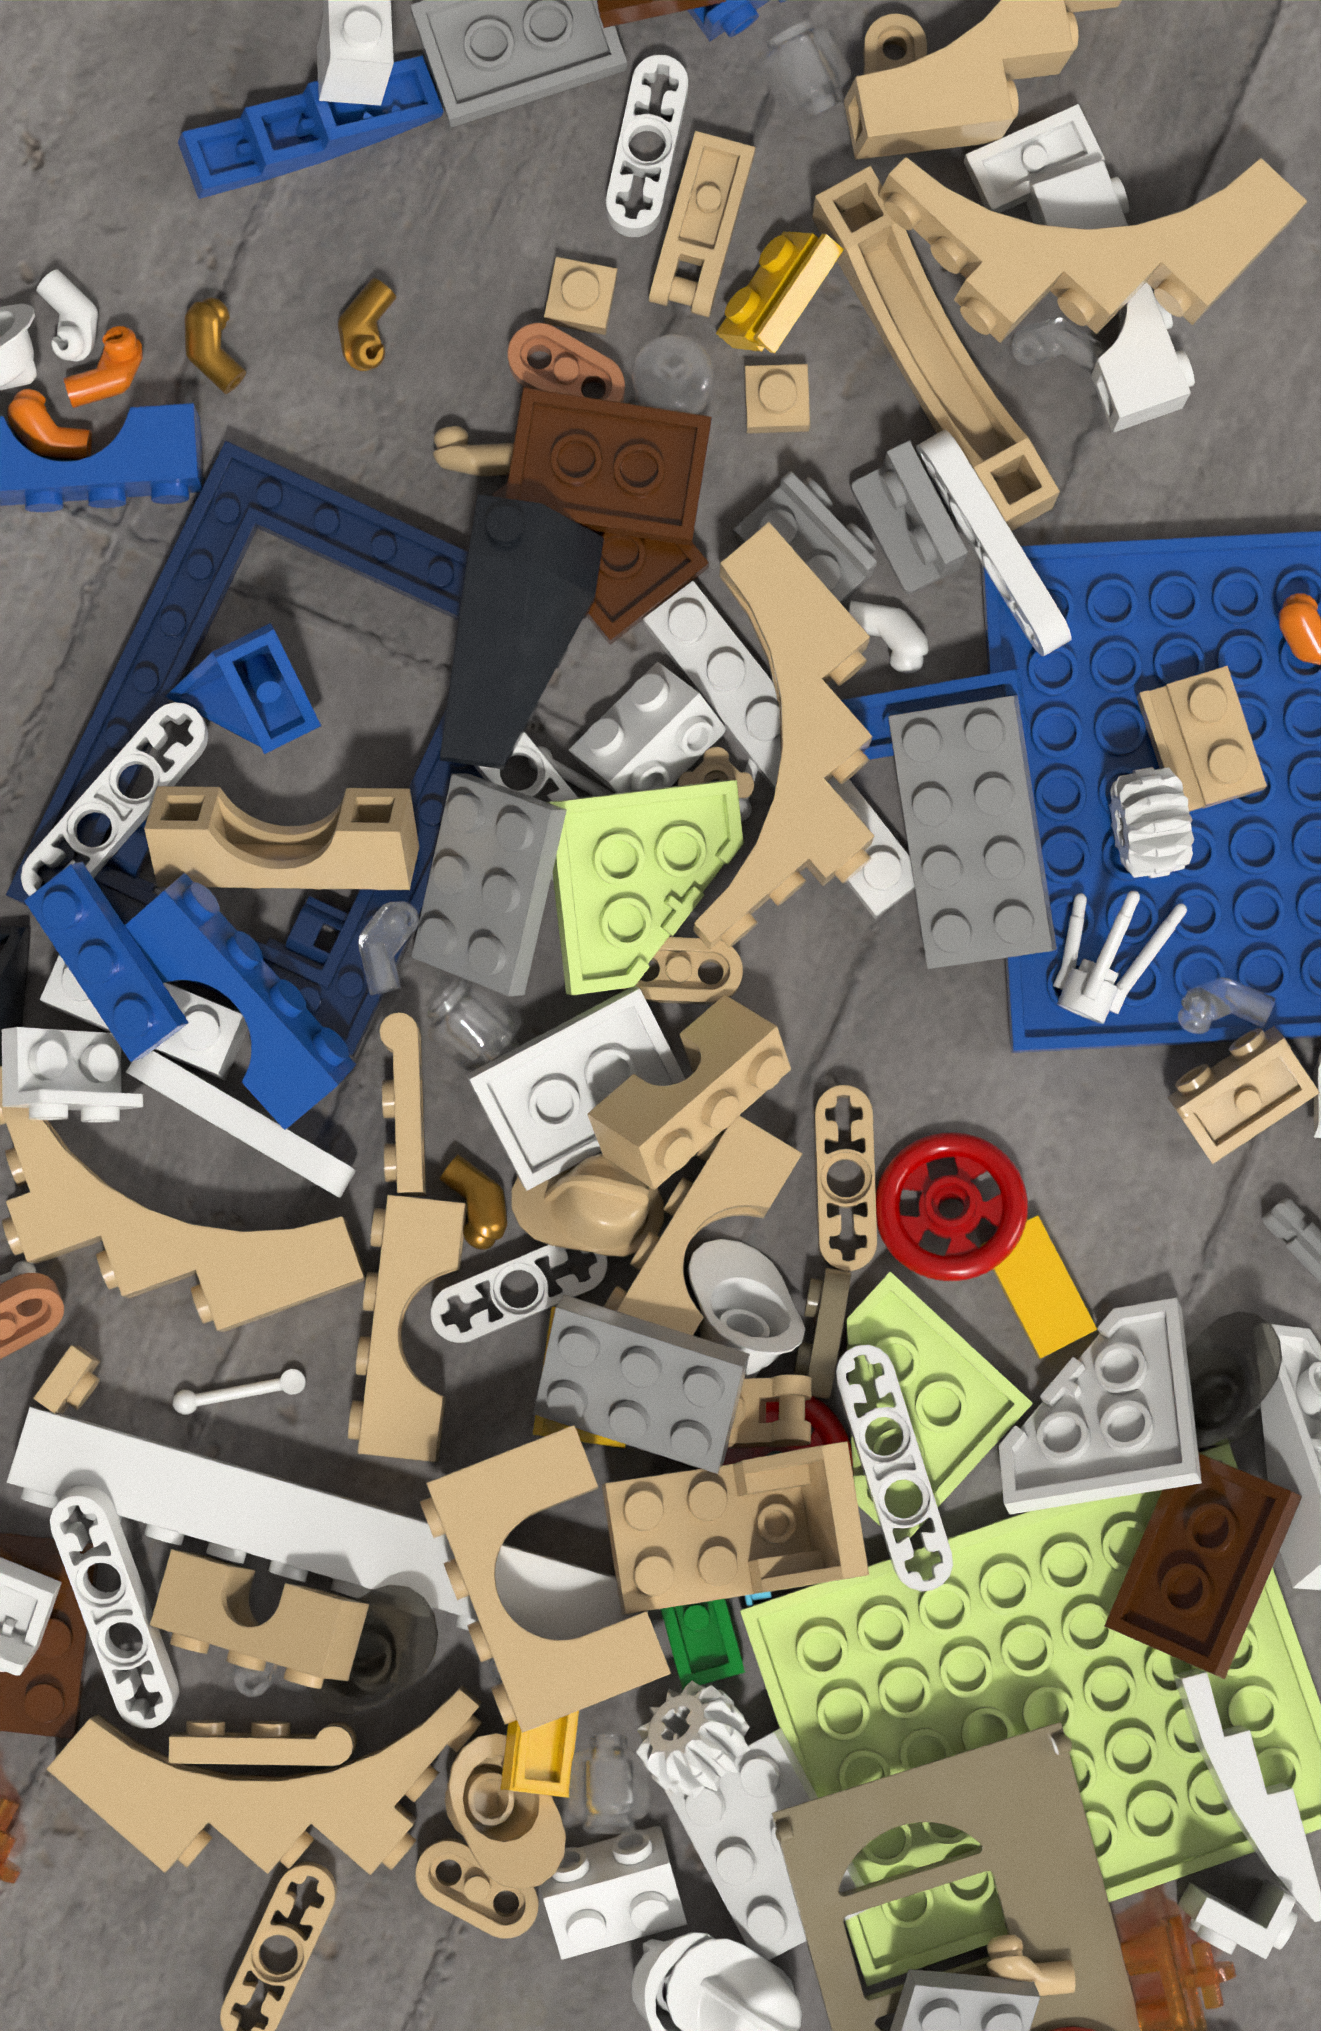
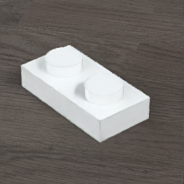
M1079 104L965 154L964 165L985 208L1001 213L1027 201L1033 184L1100 161H1105V158Z

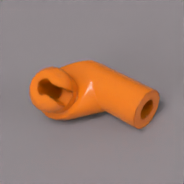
M116 326L109 329L102 338L105 346L96 369L64 378L65 387L73 408L120 395L130 387L143 359L142 344L136 338L133 330L125 326Z
M24 389L14 396L7 410L9 424L29 451L42 457L81 460L90 457L92 449L91 430L57 426L44 405L46 398L36 390Z
M1305 593L1292 594L1286 598L1283 608L1279 612V628L1296 658L1303 662L1321 665V618L1317 611L1318 605L1310 595Z

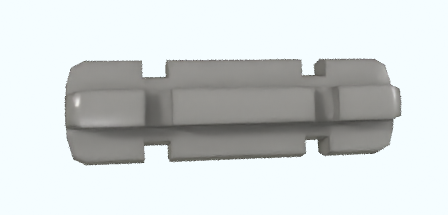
M1288 1198L1282 1199L1265 1214L1263 1223L1278 1239L1284 1237L1288 1241L1285 1247L1321 1283V1230L1313 1222L1307 1224L1302 1219L1305 1214L1292 1200Z

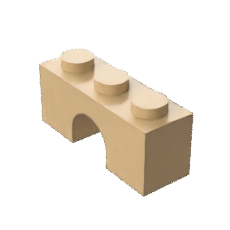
M726 995L722 996L680 1033L693 1071L690 1077L677 1084L657 1086L632 1074L587 1113L603 1156L654 1190L673 1173L684 1167L691 1157L722 1130L728 1128L742 1112L767 1090L773 1088L791 1070L778 1027Z
M171 1549L150 1626L172 1632L171 1645L207 1654L209 1646L212 1644L229 1650L226 1659L229 1663L258 1671H264L266 1662L286 1667L283 1679L312 1688L321 1689L324 1679L348 1681L369 1604L313 1587L285 1583L276 1612L267 1622L260 1625L253 1617L249 1606V1592L255 1570L202 1554Z

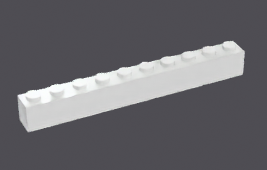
M29 1407L7 1483L23 1487L20 1496L22 1500L54 1509L67 1490L79 1485H90L99 1488L108 1495L114 1505L120 1524L122 1517L147 1523L144 1535L182 1545L184 1535L208 1541L207 1554L242 1564L244 1563L246 1553L270 1559L269 1572L298 1581L306 1582L308 1571L333 1578L331 1590L359 1599L368 1600L371 1589L396 1596L393 1604L394 1609L420 1617L430 1618L433 1608L457 1614L455 1626L468 1630L467 1625L479 1621L470 1596L457 1600L443 1563L453 1560L455 1557L446 1534L433 1538L426 1520L64 1414H54L50 1410L40 1407ZM94 1513L82 1514V1517L95 1521L97 1518ZM505 1543L501 1546L495 1569V1580L499 1598L510 1617L523 1629L536 1636L551 1640L574 1639L642 1613L621 1614L616 1576Z

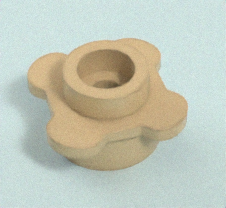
M712 747L706 750L703 762L693 772H684L678 781V786L707 783L714 779L720 781L737 780L739 798H748L754 789L752 776L746 772H739L729 762L728 752L720 747Z

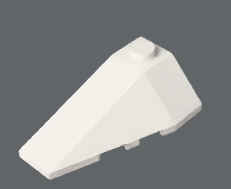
M1260 1323L1253 1329L1268 1481L1302 1496L1280 1548V1553L1292 1588L1321 1590V1345L1311 1329Z

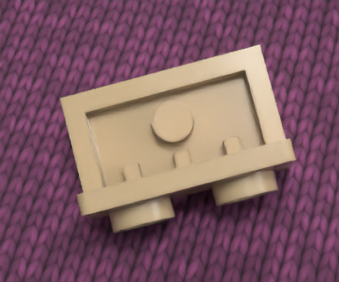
M1275 1026L1266 1032L1262 1028H1257L1244 1034L1230 1046V1056L1212 1068L1208 1064H1203L1190 1070L1176 1082L1175 1086L1178 1090L1167 1097L1212 1164L1320 1093L1290 1049L1291 1047L1284 1036Z

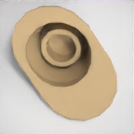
M603 1154L588 1157L528 1191L517 1177L512 1188V1211L519 1226L533 1239L555 1247L592 1252L604 1256L625 1257L637 1253L650 1231L658 1235L664 1221V1202L658 1188L652 1189L605 1158Z
M498 1733L479 1736L461 1749L451 1766L445 1794L447 1816L455 1830L464 1836L474 1859L488 1877L502 1886L519 1890L540 1886L556 1873L564 1857L566 1834L560 1813L552 1796L500 1790L507 1736Z

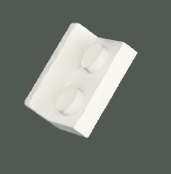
M25 1027L2 1029V1107L29 1108L30 1120L68 1119V1110H80L81 1122L95 1123L120 1121V1110L143 1107V1094L121 1093V1047L112 1033Z

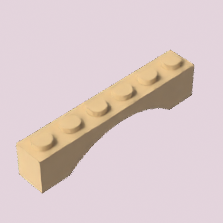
M869 166L816 195L812 219L821 234H827L844 249L837 262L935 432L939 433L945 429L952 435L1008 527L1013 531L1051 510L1060 491L1029 437L997 399L961 343L926 277L906 229L895 223L886 212L884 201L878 196L883 186L872 167Z

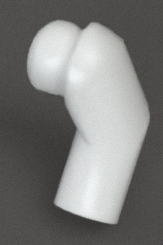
M55 269L42 279L36 291L59 313L57 336L51 337L52 350L62 360L77 362L86 358L96 344L98 311L95 305L58 269Z

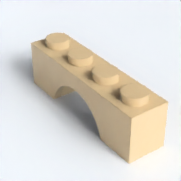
M157 786L144 828L157 887H169L183 873H186L193 882L200 883L205 887L410 890L419 851L410 789L346 788L338 807L324 819L302 826H280L263 822L246 814L230 801L220 787Z
M739 1115L727 1129L722 1130L698 1151L696 1156L705 1161L706 1164L694 1183L684 1177L681 1179L663 1209L673 1216L661 1237L651 1231L648 1233L630 1265L640 1270L638 1276L628 1292L616 1286L604 1307L693 1336L704 1317L691 1300L685 1285L683 1264L689 1242L705 1226L722 1218L731 1216L764 1218L802 1153Z
M388 1195L386 1209L375 1208L371 1246L381 1247L379 1273L367 1272L363 1299V1310L374 1311L371 1337L360 1336L356 1358V1375L366 1376L364 1401H352L348 1428V1439L359 1440L358 1454L438 1462L446 1397L422 1383L410 1368L402 1345V1326L410 1303L425 1285L440 1276L460 1270L464 1241L463 1228L465 1227L467 1205L465 1203Z

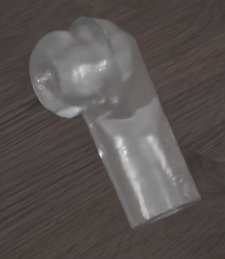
M405 901L389 902L381 906L359 935L358 946L370 995L383 994L401 988L394 956L417 929L419 923L416 909Z
M1220 977L1192 988L1181 1000L1183 1007L1178 1013V1021L1186 1031L1193 1034L1208 1032L1212 1021L1229 1014L1264 1027L1274 1007L1276 998L1233 979Z

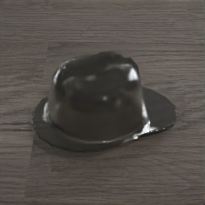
M1235 1312L1218 1318L1187 1349L1198 1448L1232 1443L1245 1436L1257 1421L1261 1402L1278 1379L1282 1352L1280 1339L1273 1326L1255 1313Z
M390 1584L372 1590L357 1599L356 1601L369 1604L349 1679L348 1681L324 1679L321 1689L306 1686L312 1698L329 1711L353 1714L368 1710L390 1699L424 1675L436 1654L438 1640L435 1613L424 1596L410 1587Z

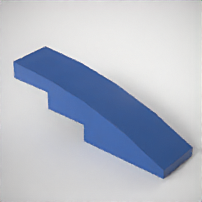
M422 55L394 62L381 105L319 101L318 81L307 84L303 94L245 107L240 118L184 131L180 135L178 145L198 199L260 183L348 154L438 119L443 115L444 111Z

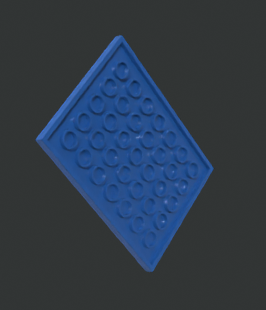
M1321 531L1021 546L1063 615L1072 636L1071 641L1045 656H1041L1032 646L981 563L988 674L1014 669L1020 670L1030 733H1024L1057 947L1054 951L1005 958L1011 1053L1235 1042L1241 1036L1254 1029L1262 1028L1266 1032L1273 1026L1285 1039L1321 1037V665L1303 662L1296 658L1279 628V612L1283 608V603L1287 597L1296 593H1305L1313 597L1318 605L1317 611L1321 618ZM1228 666L1267 787L1256 793L1189 812L1193 819L1191 829L1194 837L1192 844L1193 855L1190 863L1185 865L1184 869L1172 871L1167 876L1134 878L1121 863L1120 852L1115 847V835L1111 827L1112 814L1109 804L1112 801L1110 790L1119 776L1132 774L1133 770L1149 767H1153L1154 770L1160 769L1137 696L1143 691L1158 689L1169 683ZM1130 891H1137L1140 894V900L1132 915L1131 922L1109 968L1118 973L1115 986L1174 907L1180 903L1184 904L1187 907L1186 914L1128 992L1119 1014L1109 1011L1104 1024H1100L1057 1005L1063 990L1054 987L1053 984L1062 965L1069 920L1072 914L1074 898L1077 894H1084L1087 897L1076 969H1079L1083 959L1094 963L1097 962L1127 894Z

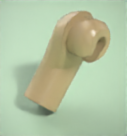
M1016 1935L997 1936L989 1941L987 1950L991 1961L987 1962L986 1965L991 1977L1016 1981H1034L1040 1996L1075 1992V1972L1071 1960L1034 1963L1028 1957L1023 1956V1942Z

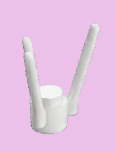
M1130 891L1127 894L1097 962L1094 963L1083 959L1079 969H1076L1087 897L1084 894H1077L1074 898L1072 914L1069 920L1062 965L1053 984L1054 987L1063 990L1057 1005L1100 1024H1104L1109 1011L1119 1014L1126 995L1174 932L1175 927L1186 914L1187 907L1181 903L1174 907L1115 986L1118 973L1109 968L1131 922L1132 915L1140 900V894L1137 891Z

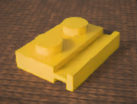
M783 231L781 235L771 240L762 251L759 258L761 266L749 284L736 292L725 308L726 318L716 334L735 349L762 352L766 348L770 353H776L844 249L827 234H821L818 238L813 233Z

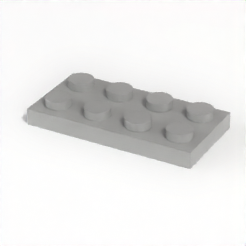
M1018 695L888 716L927 969L1056 950Z

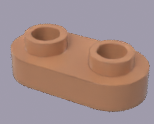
M545 323L526 325L512 337L508 347L509 368L515 380L525 388L584 397L582 394L583 387L588 383L597 382L606 390L603 397L600 398L601 400L623 403L625 396L624 376L619 366L610 358L556 327ZM538 351L547 353L552 359L551 363L544 369L533 368L528 363V359L533 353Z
M24 1273L0 1284V1359L47 1335L62 1320L64 1304L55 1282L48 1276L40 1273Z

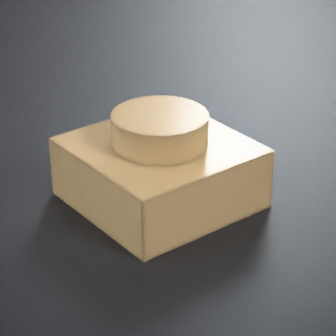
M556 257L544 314V323L606 335L618 269Z
M808 364L745 366L747 433L809 431Z
M71 1345L33 1399L54 1414H64L69 1405L76 1410L80 1409L100 1380V1378L92 1374L100 1360L82 1347Z

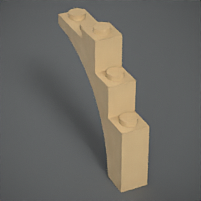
M1001 0L984 20L947 47L902 67L855 77L844 99L855 160L987 144L1002 139L1014 118L1018 115V93L1012 80L1059 74L1078 46V25L1073 12L1118 7L1122 0Z
M907 157L889 173L878 195L884 201V208L895 223L906 230L913 228L931 245V253L942 267L954 274L960 272L966 278L954 301L961 306L960 312L963 318L973 329L983 335L990 333L999 343L1010 334L1050 291L1058 298L1057 302L1060 309L1071 321L1080 326L1087 325L1096 334L1145 283H1148L1154 289L1155 298L1167 312L1176 317L1183 316L1193 325L1288 226L1307 203V200L1262 158L1225 189L1184 211L1138 225L1087 230L1038 225L991 211L944 187Z
M770 522L720 563L719 577L747 614L767 657L779 706L781 759L774 799L756 845L730 886L694 922L693 931L709 949H712L721 940L729 948L743 938L758 923L751 915L770 898L779 906L806 882L800 874L806 867L822 886L835 876L843 884L872 859L865 850L871 846L875 836L828 783L834 777L840 785L843 784L869 761L864 751L869 747L872 735L826 684L833 679L840 686L865 665L867 660L862 653L867 649L870 636Z
M0 1066V1125L7 1124L14 1144L13 1148L5 1150L6 1158L18 1186L28 1184L30 1190L27 1194L6 1201L11 1216L2 1219V1224L10 1248L15 1256L24 1253L27 1262L37 1265L103 1241L105 1250L96 1253L104 1281L109 1290L119 1287L121 1295L127 1298L141 1295L197 1274L200 1284L191 1287L195 1306L203 1324L214 1321L217 1331L220 1332L234 1329L366 1281L367 1275L348 1222L344 1217L295 1229L240 1232L191 1225L145 1208L110 1187L74 1155L49 1120H30L29 1108L2 1107V1066Z
M462 1685L427 1720L384 1748L336 1767L287 1776L234 1775L189 1764L169 1763V1756L138 1743L97 1714L85 1723L49 1765L47 1770L164 1873L177 1860L188 1868L213 1838L204 1830L210 1823L267 1874L279 1861L288 1869L291 1868L314 1840L305 1831L312 1824L371 1875L381 1862L392 1870L416 1842V1839L408 1831L414 1825L417 1818L403 1807L399 1800L405 1795L414 1803L439 1774L430 1764L444 1747L448 1745L457 1753L482 1723L473 1715L482 1701Z

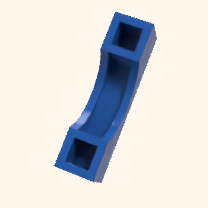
M194 403L130 407L124 425L115 439L100 452L76 461H54L32 453L16 439L5 418L0 416V506L25 504V509L30 512H54L63 509V502L88 500V505L91 507L115 508L124 506L127 497L151 496V501L154 503L176 504L188 501L189 493H200L204 486L201 425Z
M183 873L133 917L125 927L162 983L176 980H191L204 983L222 992L236 1005L248 1026L252 1048L250 1063L242 1083L280 1126L286 1130L335 1089L357 1064L350 1058L349 1050L344 1040L332 1029L323 1027L308 1011L301 992L291 982L280 979L266 964L258 944L245 932L237 931L219 911L218 901L211 891L204 885L193 882L186 873Z

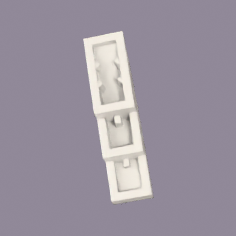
M1197 1668L1174 1674L1173 1676L1194 1740L1225 1805L1261 1862L1282 1888L1296 1899L1295 1903L1300 1910L1314 1922L1321 1921V1891L1293 1788L1284 1783L1265 1787L1249 1729L1236 1726L1222 1730L1206 1671Z

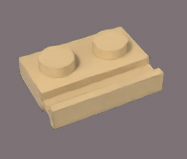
M1228 666L1138 694L1137 700L1159 768L1169 767L1181 780L1183 793L1188 798L1189 812L1256 793L1267 787Z

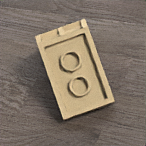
M848 1442L821 1445L742 1460L734 1464L721 1466L718 1474L704 1469H696L602 1485L622 1615L869 1575Z

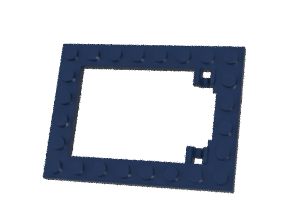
M225 441L11 882L6 896L27 906L24 900L29 895L23 888L21 873L22 867L29 855L154 712L163 705L174 703V701L165 696L187 676L257 529L458 621L468 551ZM446 710L408 788L411 792L419 841V851L410 890L360 889L349 914L309 896L289 934L286 945L270 937L266 945L254 940L260 947L266 964L280 979L291 982L301 992L308 1011L323 1027L332 1029L344 1040L349 1050V1056L353 1058L420 919L452 774H470L484 779L474 765L440 761ZM148 742L141 751L149 755L153 746ZM135 764L128 766L121 773L118 785L120 792L124 796H129L143 765ZM93 812L85 815L77 825L76 833L78 840L87 847L101 846L108 840L111 834V821L108 816L102 813ZM146 820L141 823L120 847L117 855L114 854L93 878L124 925L158 896L152 893L156 885L139 877L143 870V860L149 850L144 829ZM64 838L56 848L64 851L67 857L54 869L46 864L39 868L37 874L43 880L39 888L64 870L72 859L76 863L83 862L85 866L90 860L77 854ZM324 925L340 932L330 953L314 947ZM187 980L230 1000L222 992L207 984Z

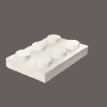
M636 985L466 1075L518 1178L527 1191L601 1151L587 1113L632 1074L657 1086L673 1085L685 1080L640 988Z
M781 1728L747 1745L750 1750L736 1757L734 1761L738 1773L726 1772L720 1778L718 1791L704 1787L701 1793L693 1799L680 1792L674 1794L669 1789L665 1790L747 1947L766 1960H770L806 1941L779 1841L775 1835L771 1813L818 1798ZM853 1862L850 1863L842 1878L839 1892L864 1885ZM863 1911L846 1916L844 1918V1921L862 1913Z

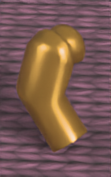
M376 278L370 280L344 311L337 325L343 357L351 367L358 371H368L377 368L384 360L385 347L381 344L377 321L397 299L393 291Z
M206 298L202 302H195L185 315L186 356L224 394H228L240 384L246 375V371L221 348V330L226 327V322L230 319L226 305L219 299Z
M459 1154L456 1155L439 1180L467 1200L469 1222L463 1228V1236L466 1242L476 1249L486 1250L491 1248L496 1240L503 1237L508 1225L504 1192L498 1183Z

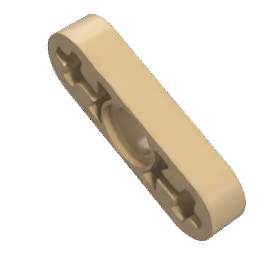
M839 1085L827 1090L818 1100L814 1110L818 1249L822 1259L831 1268L852 1272L869 1263L877 1248L873 1110L868 1097L861 1090L853 1086ZM837 1098H848V1104L851 1109H860L861 1120L852 1121L849 1128L850 1143L863 1140L864 1153L851 1149H840L830 1154L825 1153V1141L836 1144L839 1142L837 1123L835 1121H826L825 1110H832L836 1107ZM841 1160L854 1162L861 1168L864 1175L862 1189L851 1197H841L834 1194L827 1184L829 1168ZM864 1203L866 1206V1217L853 1214L852 1229L854 1235L864 1236L865 1248L855 1250L854 1260H842L841 1250L830 1249L829 1244L830 1237L840 1235L841 1215L828 1218L827 1204L838 1208H851Z
M302 1862L291 1867L281 1878L222 2005L220 2021L224 2031H248L239 2026L242 2015L234 2010L235 2003L246 2005L251 2000L258 1986L257 1982L246 1981L248 1971H252L264 1983L285 1987L281 1997L270 1988L261 2006V2013L269 2018L268 2024L256 2023L250 2031H275L337 1898L336 1881L331 1872L324 1866L314 1862ZM308 1876H312L319 1881L316 1891L325 1898L322 1905L312 1902L301 1919L300 1924L313 1927L310 1936L307 1937L297 1926L287 1922H276L273 1920V1917L277 1910L286 1918L290 1916L297 1901V1895L289 1890L290 1883L302 1884ZM273 1935L286 1936L297 1947V1962L287 1971H272L264 1965L261 1959L262 1943Z

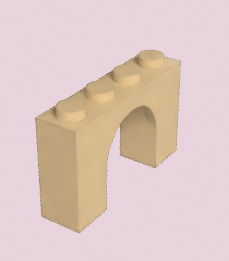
M575 1425L426 1483L431 1497L420 1501L433 1538L444 1534L448 1538L455 1559L443 1564L457 1600L467 1596L471 1598L479 1621L471 1623L467 1627L480 1661L484 1662L494 1658L503 1683L495 1685L491 1689L505 1725L517 1720L522 1733L671 1674L647 1611L578 1638L551 1640L536 1636L519 1626L507 1613L499 1598L495 1580L496 1562L501 1546L509 1533L520 1522L533 1514L598 1489V1484Z

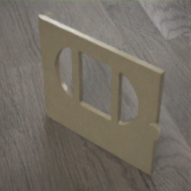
M1061 1722L771 1813L775 1835L779 1841L831 2031H885L875 2021L881 2016L896 2012L904 1984L868 1996L863 1995L843 1923L844 1918L848 1915L985 1871H991L1008 1935H1016L1023 1942V1956L1028 1957L1034 1963L1071 1960L1074 1967L1075 1992L1040 1996L1030 2031H1049L1061 2027H1084L1097 2031L1142 2030L1069 1754L1072 1749V1742L1063 1732ZM919 1822L945 1824L967 1833L980 1843L976 1850L839 1892L842 1878L860 1850L877 1836L898 1826ZM989 1956L943 1972L991 1977L986 1965L991 1959Z

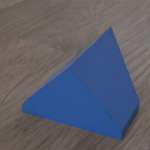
M271 623L212 651L165 696L176 703H185L193 707L200 716L261 747L264 754L321 727Z

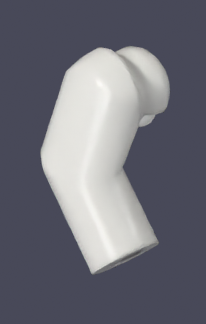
M850 601L849 613L868 635L882 637L892 650L890 664L896 671L915 673L922 668L924 663L923 655L929 652L928 640L906 611L896 607Z

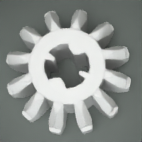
M1153 767L1133 770L1132 774L1119 776L1110 790L1112 801L1109 804V808L1112 814L1111 827L1115 835V847L1120 852L1121 863L1134 878L1143 876L1156 878L1170 875L1172 871L1184 869L1185 865L1190 863L1193 855L1192 844L1194 837L1191 829L1193 819L1189 814L1188 798L1183 793L1181 780L1169 767L1155 770Z
M691 1681L682 1693L669 1689L666 1702L660 1707H649L653 1717L649 1723L637 1729L642 1738V1743L636 1753L642 1759V1764L652 1773V1779L665 1790L669 1789L674 1794L680 1792L695 1799L704 1787L718 1791L720 1778L726 1772L738 1773L734 1761L736 1757L750 1750L744 1740V1736L750 1726L745 1721L744 1715L734 1706V1701L722 1690H717L712 1685L708 1687L700 1686Z

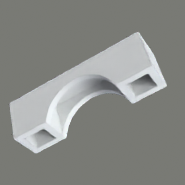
M1104 161L1033 184L1026 203L1033 223L1038 225L1087 230L1128 226L1124 214L1129 212V203L1124 186L1119 177L1116 176L1110 179ZM1145 283L1119 310L1120 327L1118 339L1097 360L1091 374L1112 433L1182 409L1191 394L1189 387L1194 386L1195 383L1193 370L1184 350L1175 352L1167 329L1173 326L1172 316L1159 304L1148 283Z

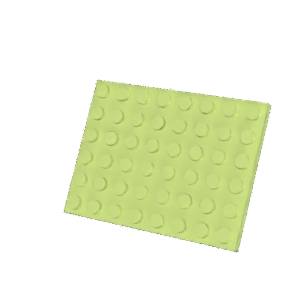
M1229 1443L1198 1452L1238 1469ZM1162 1490L1023 1512L947 1538L952 1552L953 1567L950 1576L944 1584L934 1590L918 1591L907 1587L897 1577L891 1559L888 1558L868 1565L869 1575L810 1585L754 1604L751 1607L740 1609L779 1728L782 1729L817 1797L820 1798L1061 1722L1063 1732L1072 1742V1749L1069 1754L1108 1902L1255 1852L1225 1805L1200 1753L1173 1676L1174 1674L1197 1669V1667L1104 1626ZM924 1546L913 1550L914 1556L904 1561L905 1569L907 1572H919L922 1580L930 1579L933 1577L932 1566L941 1562L939 1552H929ZM1272 1567L1226 1678L1222 1679L1209 1672L1207 1674L1222 1730L1236 1726H1242L1250 1730L1265 1787L1284 1783L1293 1788L1304 1832L1308 1834L1321 1829V1703ZM933 1822L910 1823L898 1826L877 1836L860 1850L852 1862L864 1885L976 1850L980 1843L972 1836L952 1826ZM985 1871L869 1908L845 1921L867 1986L907 1973L909 1969L916 1970L988 1945L989 1941L994 1937L1008 1935L991 1871Z

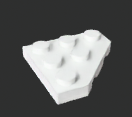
M1177 1297L1113 1308L1097 1329L1100 1334L1078 1360L1074 1357L1071 1358L1040 1395L1043 1402L1021 1428L1014 1426L999 1444L1003 1501L1009 1514L1202 1483L1182 1308Z

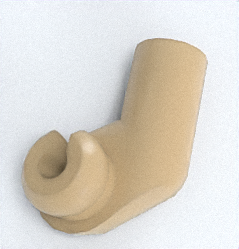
M459 426L445 427L435 433L434 443L437 450L433 452V456L443 469L481 477L509 475L514 443L468 445V433Z

